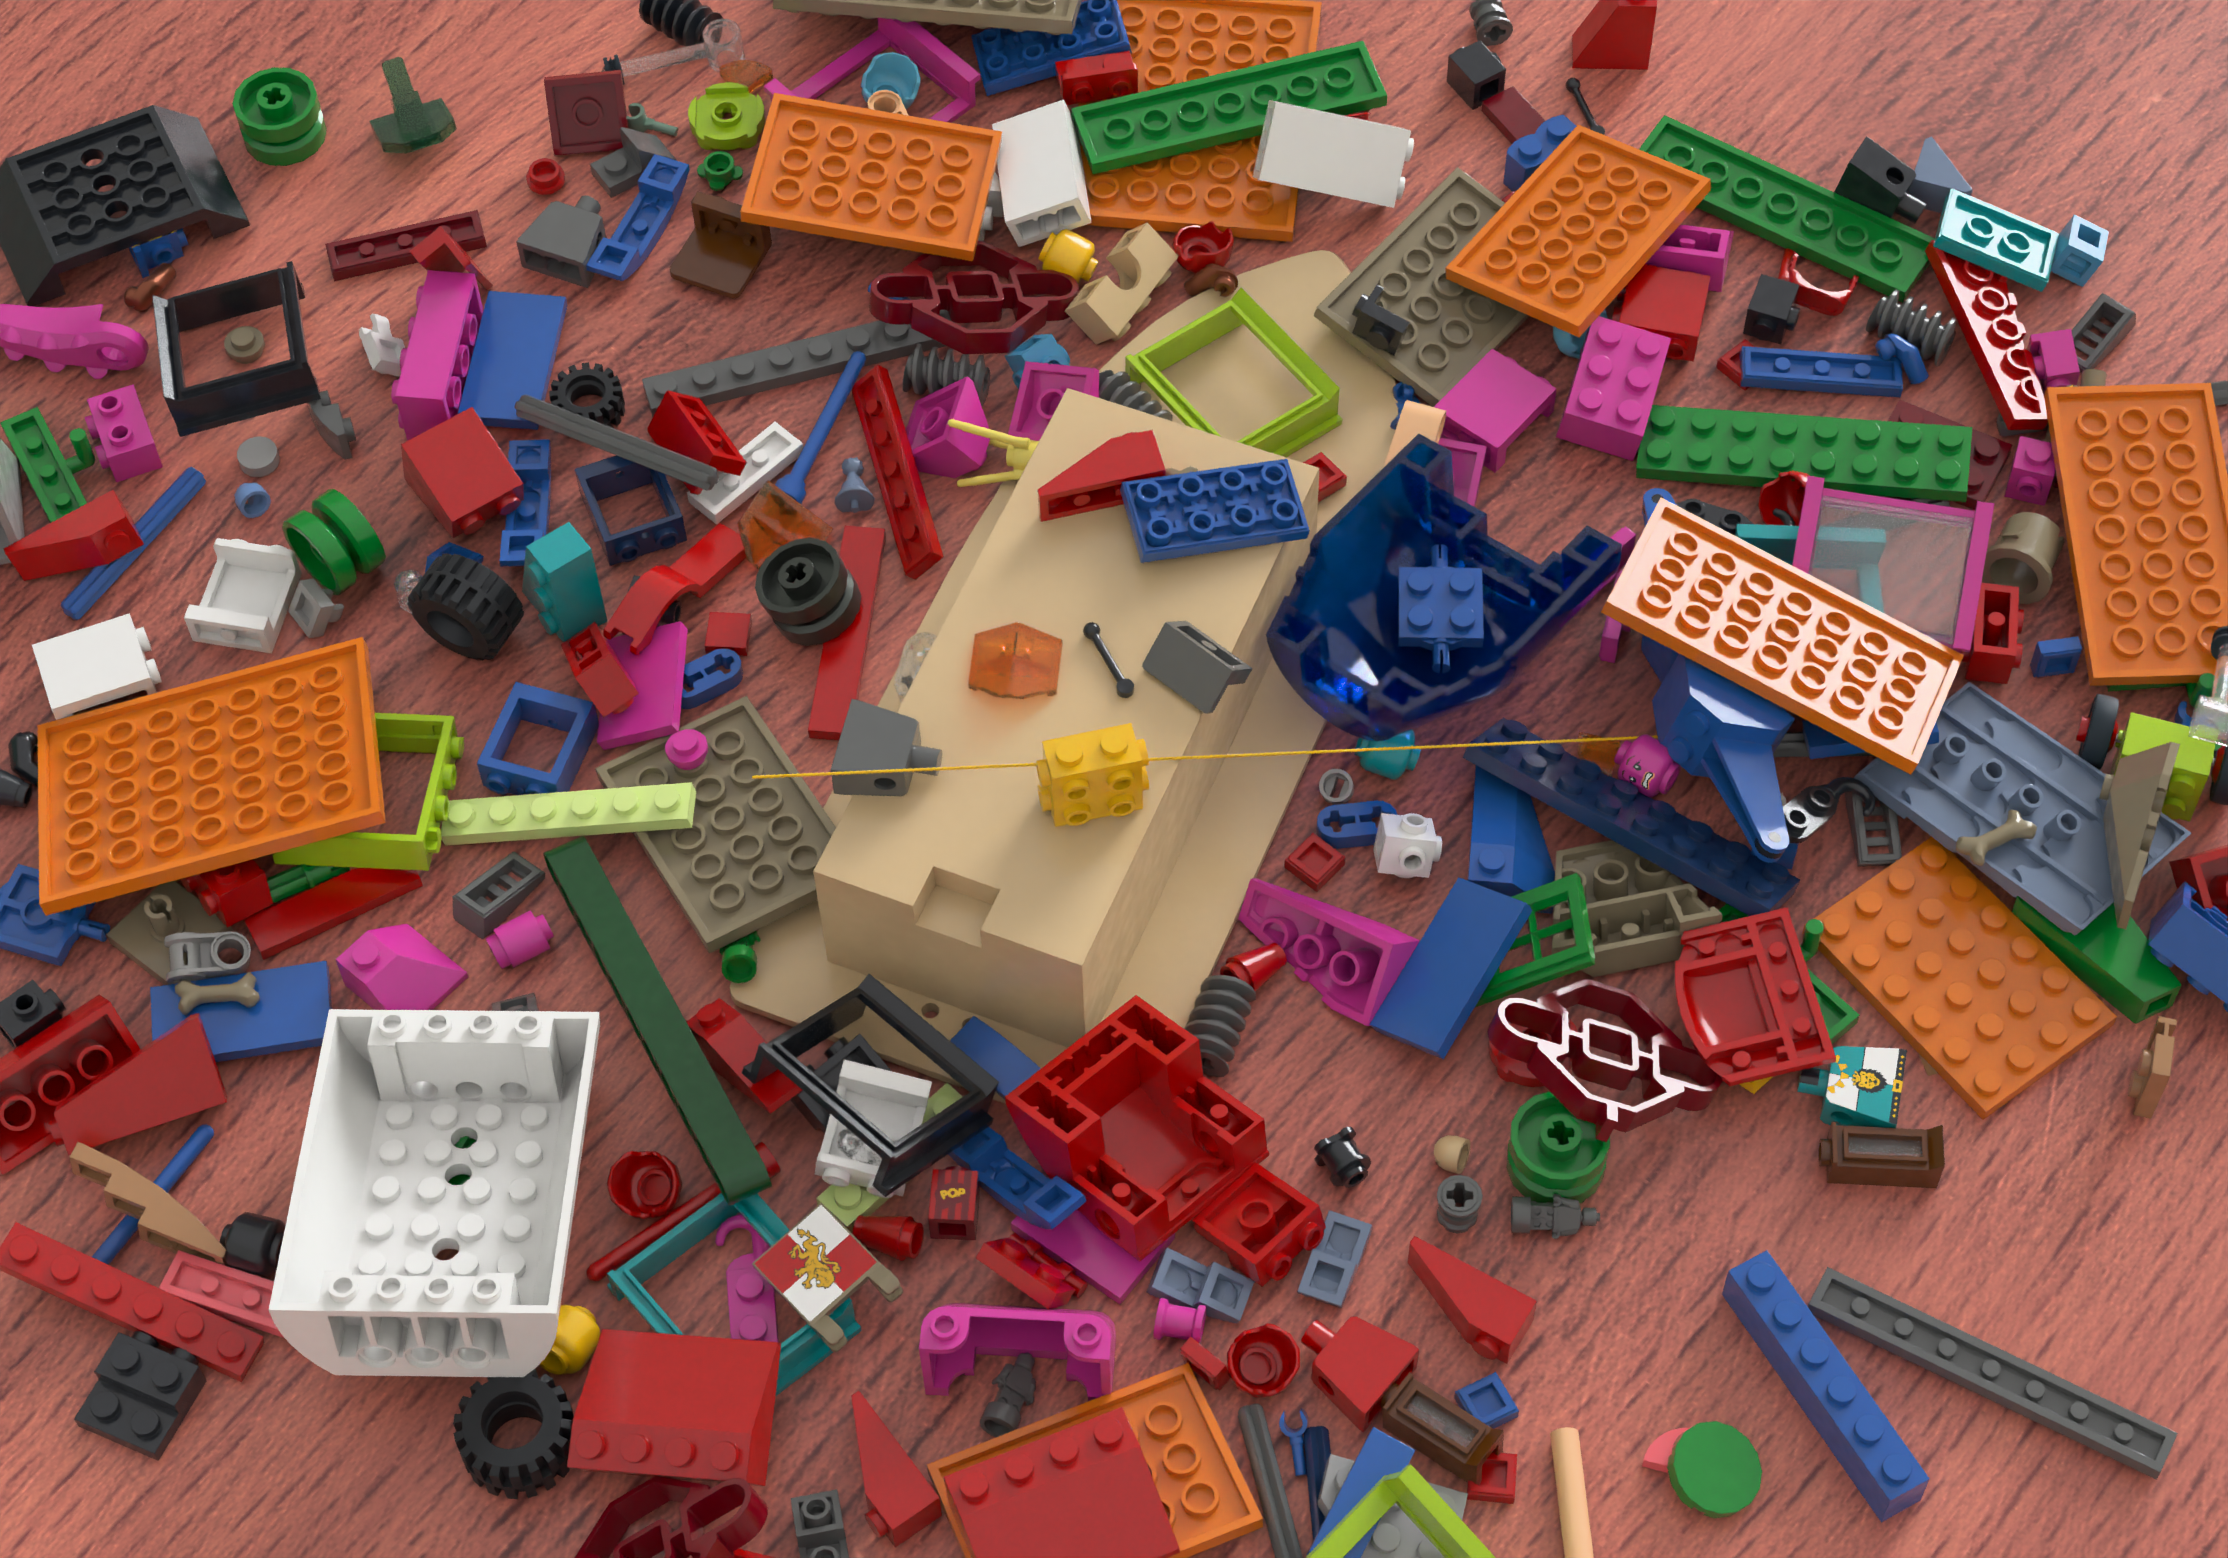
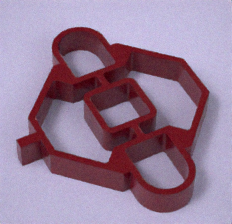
M978 241L973 261L924 253L904 267L902 273L879 275L871 283L869 311L876 319L888 324H910L912 329L962 354L1010 353L1044 327L1046 321H1060L1070 317L1065 310L1078 294V283L1070 275L1054 270H1037L1035 265L985 241ZM980 265L990 270L949 272L946 275V285H936L932 274L941 266ZM997 274L1007 278L1008 284H1001ZM1023 294H1053L1057 296L1024 297ZM988 295L990 298L961 299L958 296ZM889 297H925V299L895 300ZM1003 308L1012 309L1016 323L1008 329H966L956 324L999 322L1002 318ZM940 310H947L952 321L940 316Z
M1586 978L1537 998L1536 1002L1523 998L1506 999L1501 1002L1488 1026V1037L1497 1050L1512 1059L1527 1063V1069L1577 1119L1596 1124V1139L1607 1142L1613 1130L1626 1133L1673 1112L1675 1107L1687 1111L1704 1110L1709 1106L1722 1083V1077L1705 1064L1697 1051L1682 1046V1041L1634 993ZM1580 1004L1619 1016L1648 1045L1644 1052L1638 1049V1037L1632 1031L1589 1018L1583 1020L1577 1032L1572 1031L1568 1028V1011L1566 1009ZM1509 1023L1547 1033L1551 1036V1042L1523 1034L1514 1029ZM1589 1046L1619 1055L1621 1063L1591 1054ZM1568 1057L1572 1060V1072L1576 1077L1620 1091L1628 1088L1633 1077L1639 1078L1642 1081V1098L1646 1102L1632 1107L1592 1095L1562 1064L1565 1058ZM1659 1067L1687 1075L1700 1086L1661 1075Z
M654 1476L609 1503L574 1558H609L612 1552L613 1558H652L663 1550L665 1552L664 1558H688L690 1555L693 1558H734L733 1551L747 1544L760 1532L767 1519L768 1507L766 1502L744 1479H729L710 1488L706 1484ZM669 1501L681 1503L679 1509L682 1526L677 1530H674L666 1520L660 1519L619 1543L627 1528L633 1522ZM742 1505L732 1518L704 1534V1527Z

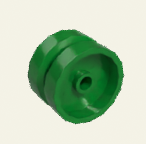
M273 67L254 73L246 78L236 89L232 103L246 150L257 161L273 166L292 165L302 162L315 154L324 143L327 128L313 81L304 73L291 68Z
M328 489L312 501V513L305 510L298 511L283 522L282 529L290 548L295 552L302 566L324 589L332 590L333 595H341L356 583V571L362 574H369L385 562L386 555L376 532L358 508L342 493L335 489Z
M1550 1091L1538 1094L1519 1107L1511 1122L1506 1169L1513 1186L1524 1197H1530L1531 1201L1553 1203V1194L1557 1193L1561 1197L1578 1200L1579 1203H1583L1597 1191L1604 1177L1606 1160L1610 1149V1137L1607 1142L1596 1139V1124L1577 1119Z

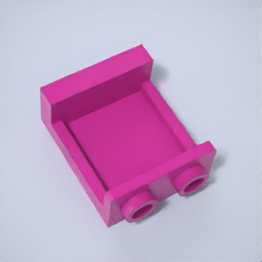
M1491 349L1434 406L1435 408L1446 410L1445 423L1440 438L1487 446L1484 466L1496 473L1505 464L1507 447L1540 414L1549 417L1554 412L1556 388L1545 378L1536 376L1521 367L1513 358L1504 356Z

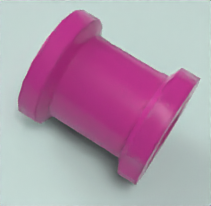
M1160 1298L1153 1338L1161 1340L1163 1336L1188 1340L1191 1336L1201 1344L1207 1306L1199 1305L1197 1309L1169 1304L1168 1299Z

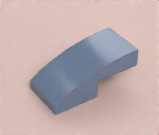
M1329 1210L1325 1220L1326 1228L1324 1229L1323 1239L1315 1249H1312L1297 1292L1298 1294L1342 1308L1367 1247L1373 1226Z
M1166 1248L1159 1257L1146 1293L1159 1299L1166 1298L1169 1303L1196 1309L1199 1305H1206V1316L1237 1324L1241 1320L1254 1281L1216 1262H1212L1207 1267L1172 1249Z

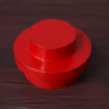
M538 159L529 167L526 175L527 185L530 190L537 194L548 195L555 193L565 183L564 170L552 159Z

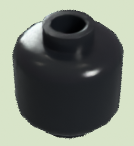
M244 1212L237 1216L232 1224H227L222 1231L220 1243L226 1249L225 1260L229 1267L263 1277H268L275 1273L285 1231L283 1221Z

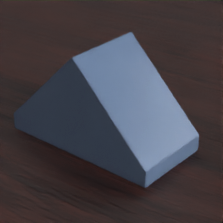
M1933 137L1926 138L1915 168L1917 176L1909 189V193L1928 203L1925 209L1942 213L1945 197L1951 188L1969 196L1972 195L1973 189Z

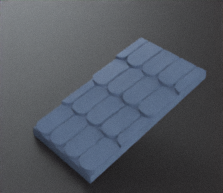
M1968 682L1944 702L1936 721L1939 730V743L1926 745L1921 759L1911 775L1877 757L1854 778L1867 785L1875 797L1903 819L1908 817L1945 848L1955 853H1959L1956 851V842L1959 837L1981 836L2005 824L2009 810L2019 811L2023 820L2033 822L2037 826L2035 837L2033 839L2017 838L1988 851L1985 855L1983 866H1974L2013 897L2019 896L2062 931L2071 932L2075 936L2114 902L2103 822L2107 801L2099 799L2106 774L1971 682ZM2162 812L2142 877L2191 834L2190 831ZM1959 853L1966 860L1973 864L1970 856Z

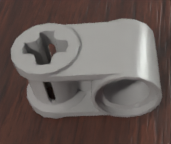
M228 931L201 934L183 932L171 934L164 938V945L169 948L170 972L166 974V981L169 984L179 983L183 979L195 981L246 973L249 968L250 944L245 936L238 932ZM234 948L242 954V959L234 964H226L220 960L218 954L224 949ZM184 952L187 953V962H188V965H184V961H183V953H184Z

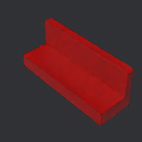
M441 226L410 250L415 259L427 271L462 273L467 270L469 273L475 274L476 280L486 290L493 286L466 251Z
M669 390L666 391L647 428L654 442L658 446L715 467L717 471L740 476L747 462L702 400L697 397ZM683 482L691 494H701L703 489Z

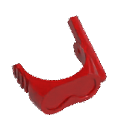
M1789 248L1785 249L1778 279L1799 285L1796 304L1829 316L1841 314L1856 287L1859 276L1853 275L1848 289L1843 291L1829 292L1818 289L1805 281L1799 272L1795 270L1798 253Z

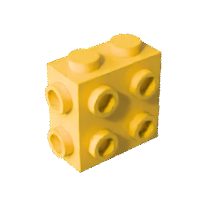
M1132 723L1042 741L1043 759L1036 761L1040 785H1037L1038 796L1042 811H1051L1055 827L1063 825L1078 826L1092 819L1111 815L1120 817L1128 815L1135 810L1143 809V791L1149 790V780L1145 767L1149 765V758L1144 739L1136 740Z

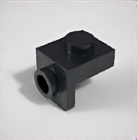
M1377 284L1370 296L1363 294L1357 302L1352 313L1353 316L1357 317L1352 333L1368 341L1373 347L1383 349L1395 355L1403 342L1410 322L1379 306L1384 288Z

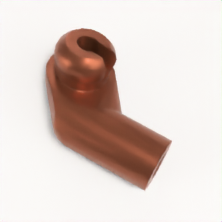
M161 263L139 287L131 286L125 291V304L136 311L149 309L153 304L152 295L159 296L176 277L175 269L168 263Z
M1211 263L1184 283V288L1191 297L1206 291L1210 287L1214 291H1221L1220 296L1228 297L1238 287V279L1232 270Z

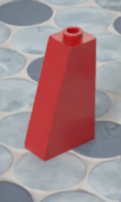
M200 1014L190 1015L56 1106L54 1111L55 1119L49 1121V1126L57 1147L65 1145L68 1155H71L77 1142L92 1148L226 1103L227 1093Z

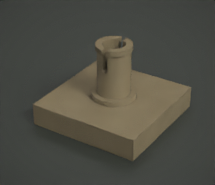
M171 881L158 885L106 936L110 944L163 985H169L166 981V974L170 972L169 948L164 945V938L166 936L183 932L200 934L233 931L231 926L227 928L215 914L209 916L202 907L199 898L189 893L178 882ZM186 952L183 953L184 965H188Z

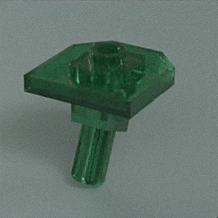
M396 57L382 63L381 67L392 95L390 102L394 113L370 120L369 122L383 152L410 153L443 142L457 129L454 118L442 98L422 104L418 90L414 91L403 58Z

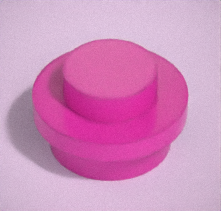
M692 729L674 733L669 737L665 745L668 760L683 770L697 768L704 762L708 753L706 737L701 732Z

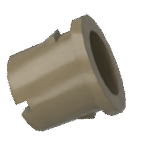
M2021 512L2012 515L2006 521L1995 545L1987 549L1982 582L2019 587V604L2035 603L2043 599L2051 588L2053 582L2052 570L2065 543L2063 536L2058 537L2060 529L2057 524L2037 513Z

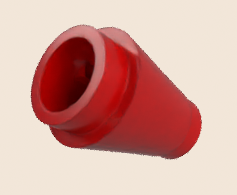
M1272 942L1269 945L1229 957L1226 960V965L1221 967L1220 975L1243 980L1256 992L1280 968L1287 964V957L1281 946Z
M859 1215L855 1220L852 1234L862 1245L897 1260L904 1261L906 1258L915 1259L918 1256L923 1243L924 1228L922 1223L915 1222L912 1216Z

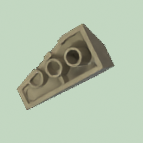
M2174 742L2120 758L2115 776L2106 773L2099 799L2107 801L2103 822L2116 922L2118 928L2125 930L2127 929L2180 744Z

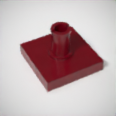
M621 70L544 77L554 156L619 150L623 148L620 128L629 127Z

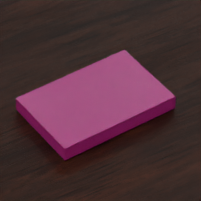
M681 621L656 627L651 643L638 655L630 652V644L633 639L626 634L613 637L611 640L607 639L639 694L633 697L634 702L631 706L619 714L611 712L603 718L600 713L597 743L603 750L668 736L679 731L688 631Z
M1075 1210L1053 1229L1040 1228L1019 1216H1016L1011 1222L1012 1231L1027 1241L1033 1239L1042 1245L1044 1253L1059 1263L1066 1262L1076 1269L1077 1276L1119 1305L1158 1260L1161 1253L1175 1239L1174 1233L1143 1260L1139 1261L1096 1228L1078 1210Z

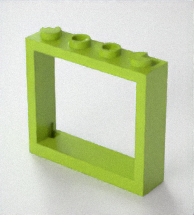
M375 713L378 751L436 753L416 835L351 832L272 854L274 863L429 871L433 853H439L441 847L440 823L448 819V790H454L456 786L457 771L455 762L456 759L463 757L464 737H458L454 716Z

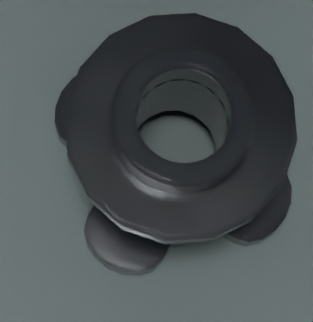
M1353 1127L1343 1128L1339 1133L1320 1140L1314 1147L1318 1154L1314 1158L1318 1166L1326 1165L1331 1172L1330 1180L1334 1186L1354 1187L1361 1183L1368 1175L1367 1170L1371 1165V1160L1368 1155L1361 1154L1353 1140L1356 1135Z

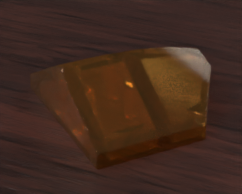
M769 480L765 482L737 523L746 559L757 569H760L765 559L778 547L793 540L804 538L826 541L833 530L831 526Z
M1019 622L976 633L968 681L969 689L973 691L979 689L995 697L1026 699L1046 693L1047 696L1056 695L1063 640Z

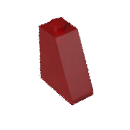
M1599 0L1572 35V68L1648 70L1657 0Z

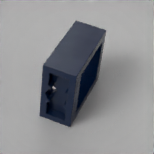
M617 455L575 469L580 495L609 566L621 562H630L639 556L660 549H669L676 544L687 541L683 516L665 474ZM652 483L666 517L611 535L597 501Z

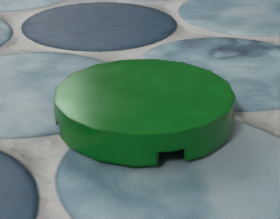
M1712 1421L1698 1423L1678 1436L1674 1442L1672 1454L1668 1458L1667 1469L1671 1486L1685 1505L1691 1509L1695 1507L1700 1512H1704L1705 1514L1703 1515L1721 1518L1732 1516L1752 1503L1760 1489L1762 1469L1758 1453L1745 1435L1733 1426Z

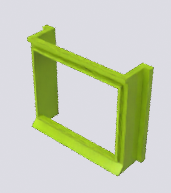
M1242 287L1230 301L1136 355L1132 356L1129 354L1125 356V372L1130 376V381H1136L1139 384L1145 382L1186 426L1220 436L1163 376L1161 371L1244 324L1305 386L1313 397L1237 442L1288 457L1340 426L1343 421L1338 415L1340 388Z
M1408 1464L1400 1472L1383 1476L1305 1557L1343 1558L1396 1503L1445 1558H1496L1411 1464Z

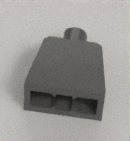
M586 195L581 196L575 207L558 201L551 202L516 241L522 267L588 288L593 279L594 272L587 271L586 264L602 238H606L603 218L598 214L601 210L599 202Z
M851 699L831 766V772L941 767L942 750L921 746L920 727L916 719L860 700ZM933 770V771H915V772H916V773L927 774V775L938 776L940 770H938V771H934V770ZM913 772L831 776L834 794L904 796L908 793Z

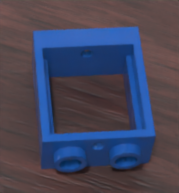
M515 682L477 762L483 786L498 794L528 795L568 792L599 726L593 702ZM521 720L569 732L550 773L502 761Z

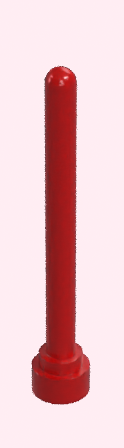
M763 1142L756 1144L755 1148L771 1179L780 1173L781 1169L767 1146ZM716 1182L592 1263L586 1270L588 1279L593 1282L602 1280L608 1276L607 1273L612 1269L615 1271L718 1196L721 1191Z

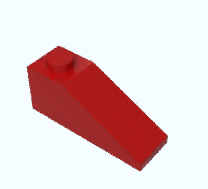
M1153 429L1143 432H1130L1123 436L1109 439L1037 490L1040 521L1043 522L1123 505L1124 502L1120 492L1122 482L1166 476V469Z
M113 489L3 548L23 580L27 581L106 565L144 545L132 517Z
M593 622L561 644L574 677L603 718L611 712L619 714L631 706L634 702L633 697L639 693L596 622Z
M718 998L711 1004L705 1005L696 1015L686 1021L711 1068L769 1114L802 1091L799 1086L779 1069L756 1084L752 1083L742 1074L743 1067L754 1061L759 1044L763 1042L767 1044V1042L742 1014L722 999Z
M1414 1236L1409 1245L1408 1264L1464 1340L1471 1344L1475 1352L1490 1360L1497 1358L1508 1364L1534 1320L1537 1301Z
M857 1391L851 1395L868 1506V1512L864 1516L873 1532L879 1538L886 1535L896 1548L942 1516L940 1497L861 1392Z

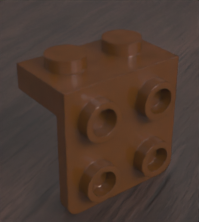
M698 191L691 201L695 228L670 266V275L675 280L732 299L738 298L772 246L770 226L741 222L742 205L727 201L720 196H711Z

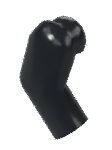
M30 731L16 733L8 744L11 770L38 787V762L34 760V753L38 751L36 746L38 744V737Z

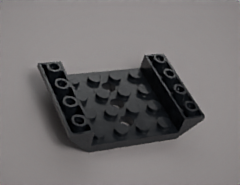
M155 105L6 158L0 167V246L27 306L34 307L66 295L58 275L60 273L205 220L213 239L250 226L249 220L199 119ZM93 159L102 160L99 164L94 166L86 165L89 161ZM105 185L114 186L111 190L106 192L98 191L101 187ZM115 212H127L120 218H110Z

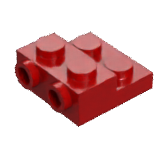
M1256 1162L1192 1220L1195 1231L1227 1253L1230 1264L1261 1287L1271 1279L1276 1281L1283 1279L1291 1269L1292 1259L1303 1249L1307 1251L1315 1249L1322 1241L1324 1229L1326 1228L1318 1204Z

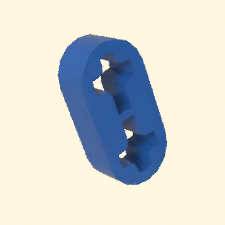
M717 649L686 664L684 667L683 684H687L690 688L693 687L694 690L687 692L683 688L681 709L698 707L737 687L743 679V669L739 655L730 649ZM723 666L725 669H730V672L724 674L716 668Z
M1384 801L1331 805L1321 810L1317 816L1316 835L1334 849L1374 845L1378 828L1372 822V818L1380 817L1381 813L1398 814L1391 804ZM1330 822H1338L1341 831L1333 832Z

